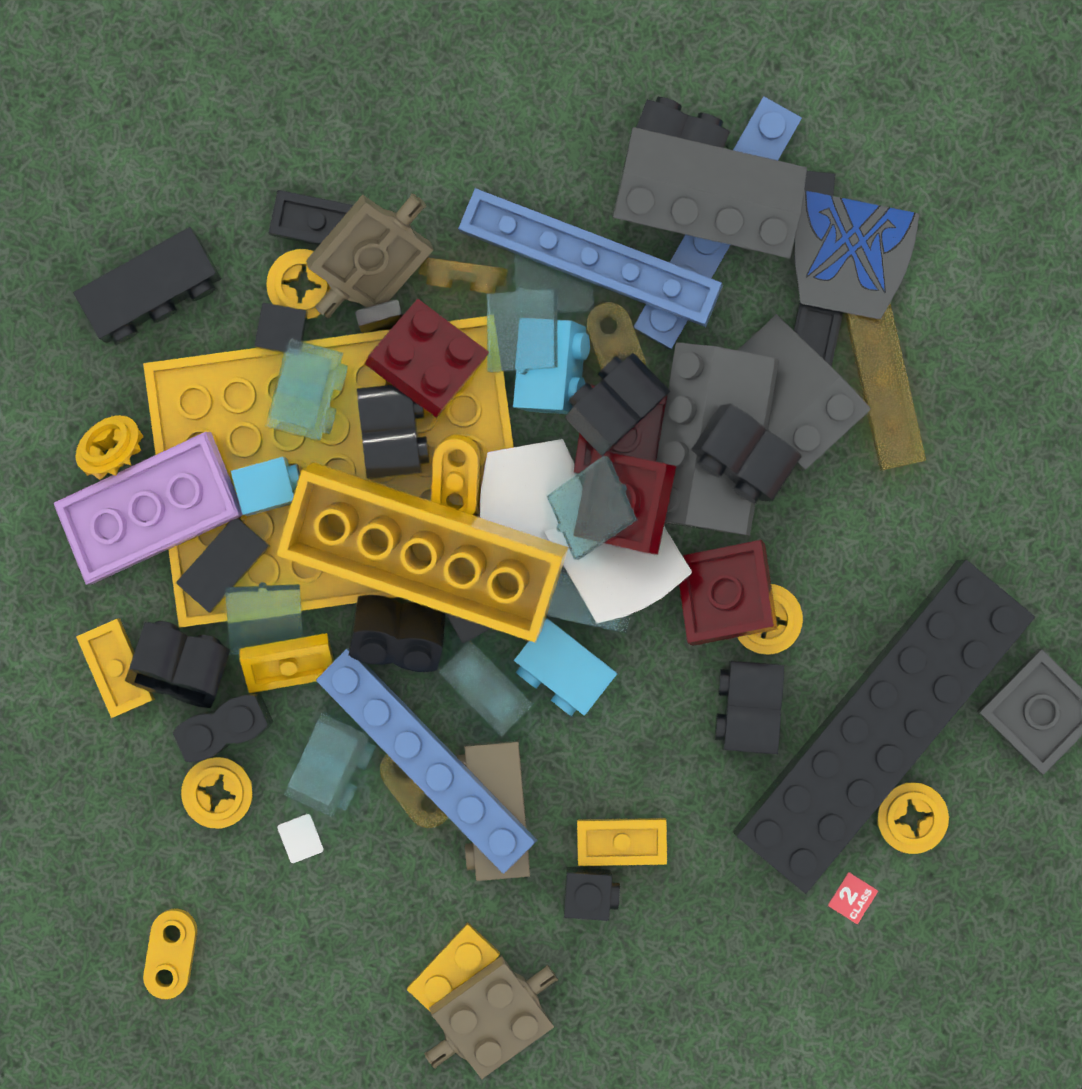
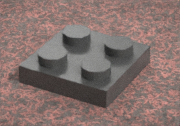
M1038 649L984 703L977 713L1039 774L1044 775L1082 736V688L1044 650Z

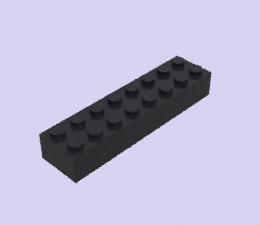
M967 559L957 560L732 832L802 892L807 894L1034 620L1035 616Z

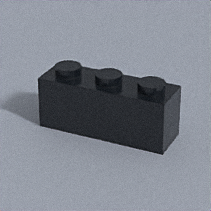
M188 227L73 293L98 338L105 343L113 340L114 344L118 345L137 335L138 330L136 327L149 319H152L154 323H158L177 312L175 305L191 297L192 301H197L211 294L216 289L214 283L222 278L198 235L191 227Z

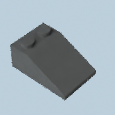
M777 314L738 349V351L779 359L768 431L781 438L801 454L802 457L796 464L801 471L806 470L871 410L870 406L843 377Z

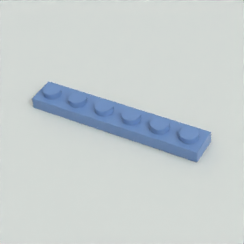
M763 96L733 150L778 161L802 117ZM685 234L670 263L712 278L730 245ZM646 304L633 329L671 350L688 320Z
M476 188L473 191L458 228L463 234L704 327L707 326L723 287L719 281Z
M349 648L316 679L330 696L503 874L538 841L366 663L349 656Z

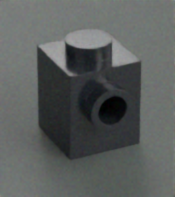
M567 867L564 918L609 921L610 909L618 910L620 883L612 882L611 870Z

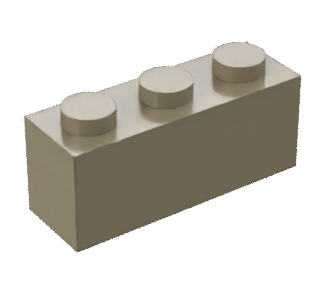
M519 739L466 744L465 754L457 755V758L526 828ZM474 843L465 844L467 870H475L476 881L530 876L528 851L503 874Z

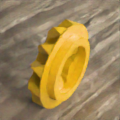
M296 249L280 256L271 266L267 276V293L272 304L306 310L308 312L307 319L317 318L321 313L316 309L315 305L320 302L331 287L326 280L308 268L306 260L314 251ZM303 267H306L308 280L315 283L316 286H321V288L307 290L305 297H302V303H299L297 290L289 285H285L284 282L291 283V281L299 280L300 274L303 273Z
M119 415L103 419L92 426L84 434L76 450V462L79 468L87 476L92 474L100 480L107 473L116 476L119 468L124 464L131 465L130 457L141 451L138 443L143 438L137 424L131 418Z
M771 584L775 613L779 620L785 621V625L778 624V630L765 632L764 639L761 638L762 633L737 637L743 646L759 654H776L786 650L796 641L802 628L803 615L798 600L787 589L775 584Z
M214 757L200 761L189 770L184 778L181 790L184 808L188 815L202 826L215 829L229 827L242 819L252 803V781L249 779L244 767L228 758ZM222 774L224 775L222 780L224 782V790L229 791L236 798L221 799L219 804L216 805L215 810L212 811V795L206 793V790L199 788L200 786H214Z
M903 783L895 787L878 807L877 826L885 841L898 851L909 854L926 852L934 848L946 834L949 823L946 803L937 791L925 784ZM907 800H910V804L913 805L917 812L931 814L917 821V836H915L914 831L911 830L907 823L894 821L900 819V816L907 814Z

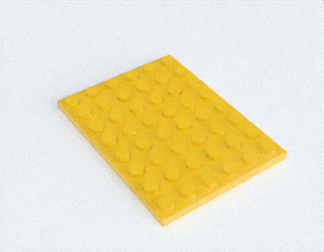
M496 315L448 321L489 351L484 362L437 418L424 409V418L416 419L418 437H427L429 463L421 464L422 473L375 479H367L357 389L392 385L364 364L368 355L391 329L303 341L300 356L251 348L143 363L155 454L157 455L204 432H211L234 489L235 485L231 471L285 457L288 459L289 466L297 464L300 473L306 466L315 462L431 501L434 452L444 438L459 434L472 439L480 451L478 506L473 516L480 518V493L487 453L514 447ZM451 451L450 454L454 461L464 462L466 460L462 451ZM457 493L449 495L451 503L455 505L464 503L461 495ZM291 504L251 516L243 515L238 517L267 542L270 547L211 613L206 611L179 587L176 582L229 522L168 549L179 628L357 603L358 597L363 595H379L388 598H398V596L276 556Z

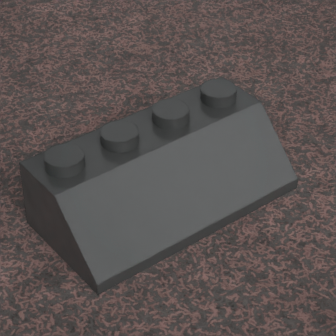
M632 127L612 216L616 219L790 258L801 215L807 167Z
M676 342L668 388L670 392L667 394L656 462L676 466L665 519L666 524L750 536L755 503L738 495L733 490L736 483L727 475L722 474L719 478L701 468L697 463L700 457L691 449L719 406L724 404H732L738 407L768 430L779 359L717 346Z

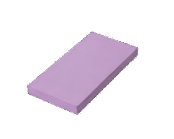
M211 432L197 435L118 472L116 476L112 475L53 503L86 585L94 584L243 516L237 494Z

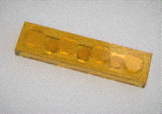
M891 303L881 319L845 313L864 401L871 408L867 414L880 471L926 461Z

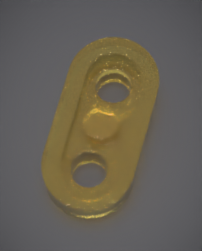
M426 258L419 266L418 274L427 276V285L452 288L453 279L471 282L470 291L496 294L497 285L506 287L508 269Z
M613 302L601 303L594 307L588 316L586 329L600 370L615 356L625 360L632 353L646 365L628 312L621 305ZM606 318L613 319L617 324L616 331L612 334L602 332L600 329L602 320Z
M386 754L380 765L381 778L412 821L425 828L437 827L444 823L448 816L439 807L434 812L425 811L422 808L421 802L427 795L409 776H399L395 772L396 763Z

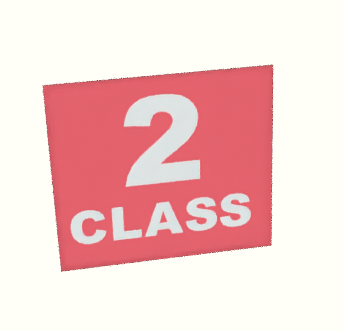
M848 872L828 906L858 925L878 890Z

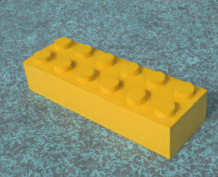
M312 462L301 470L276 556L535 643L542 631L569 547Z

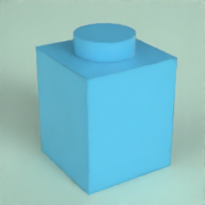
M280 457L231 471L242 514L251 516L292 504L300 477L297 464L289 466L288 459Z

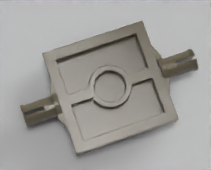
M412 193L395 213L381 208L362 195L306 260L309 270L326 280L331 287L320 302L315 305L322 315L330 318L344 300L360 303L366 308L390 301L434 250L431 242L414 231L410 225L419 213L426 208V204L421 198H417Z
M501 956L429 1008L431 1015L443 1029L446 1038L424 1053L432 1067L436 1069L437 1066L451 1056L458 1054L459 1057L467 1060L480 1078L483 1079L553 1029L554 1025L540 1006L537 996L540 992L558 981L550 966L547 964L546 967L526 980L523 976L514 972Z

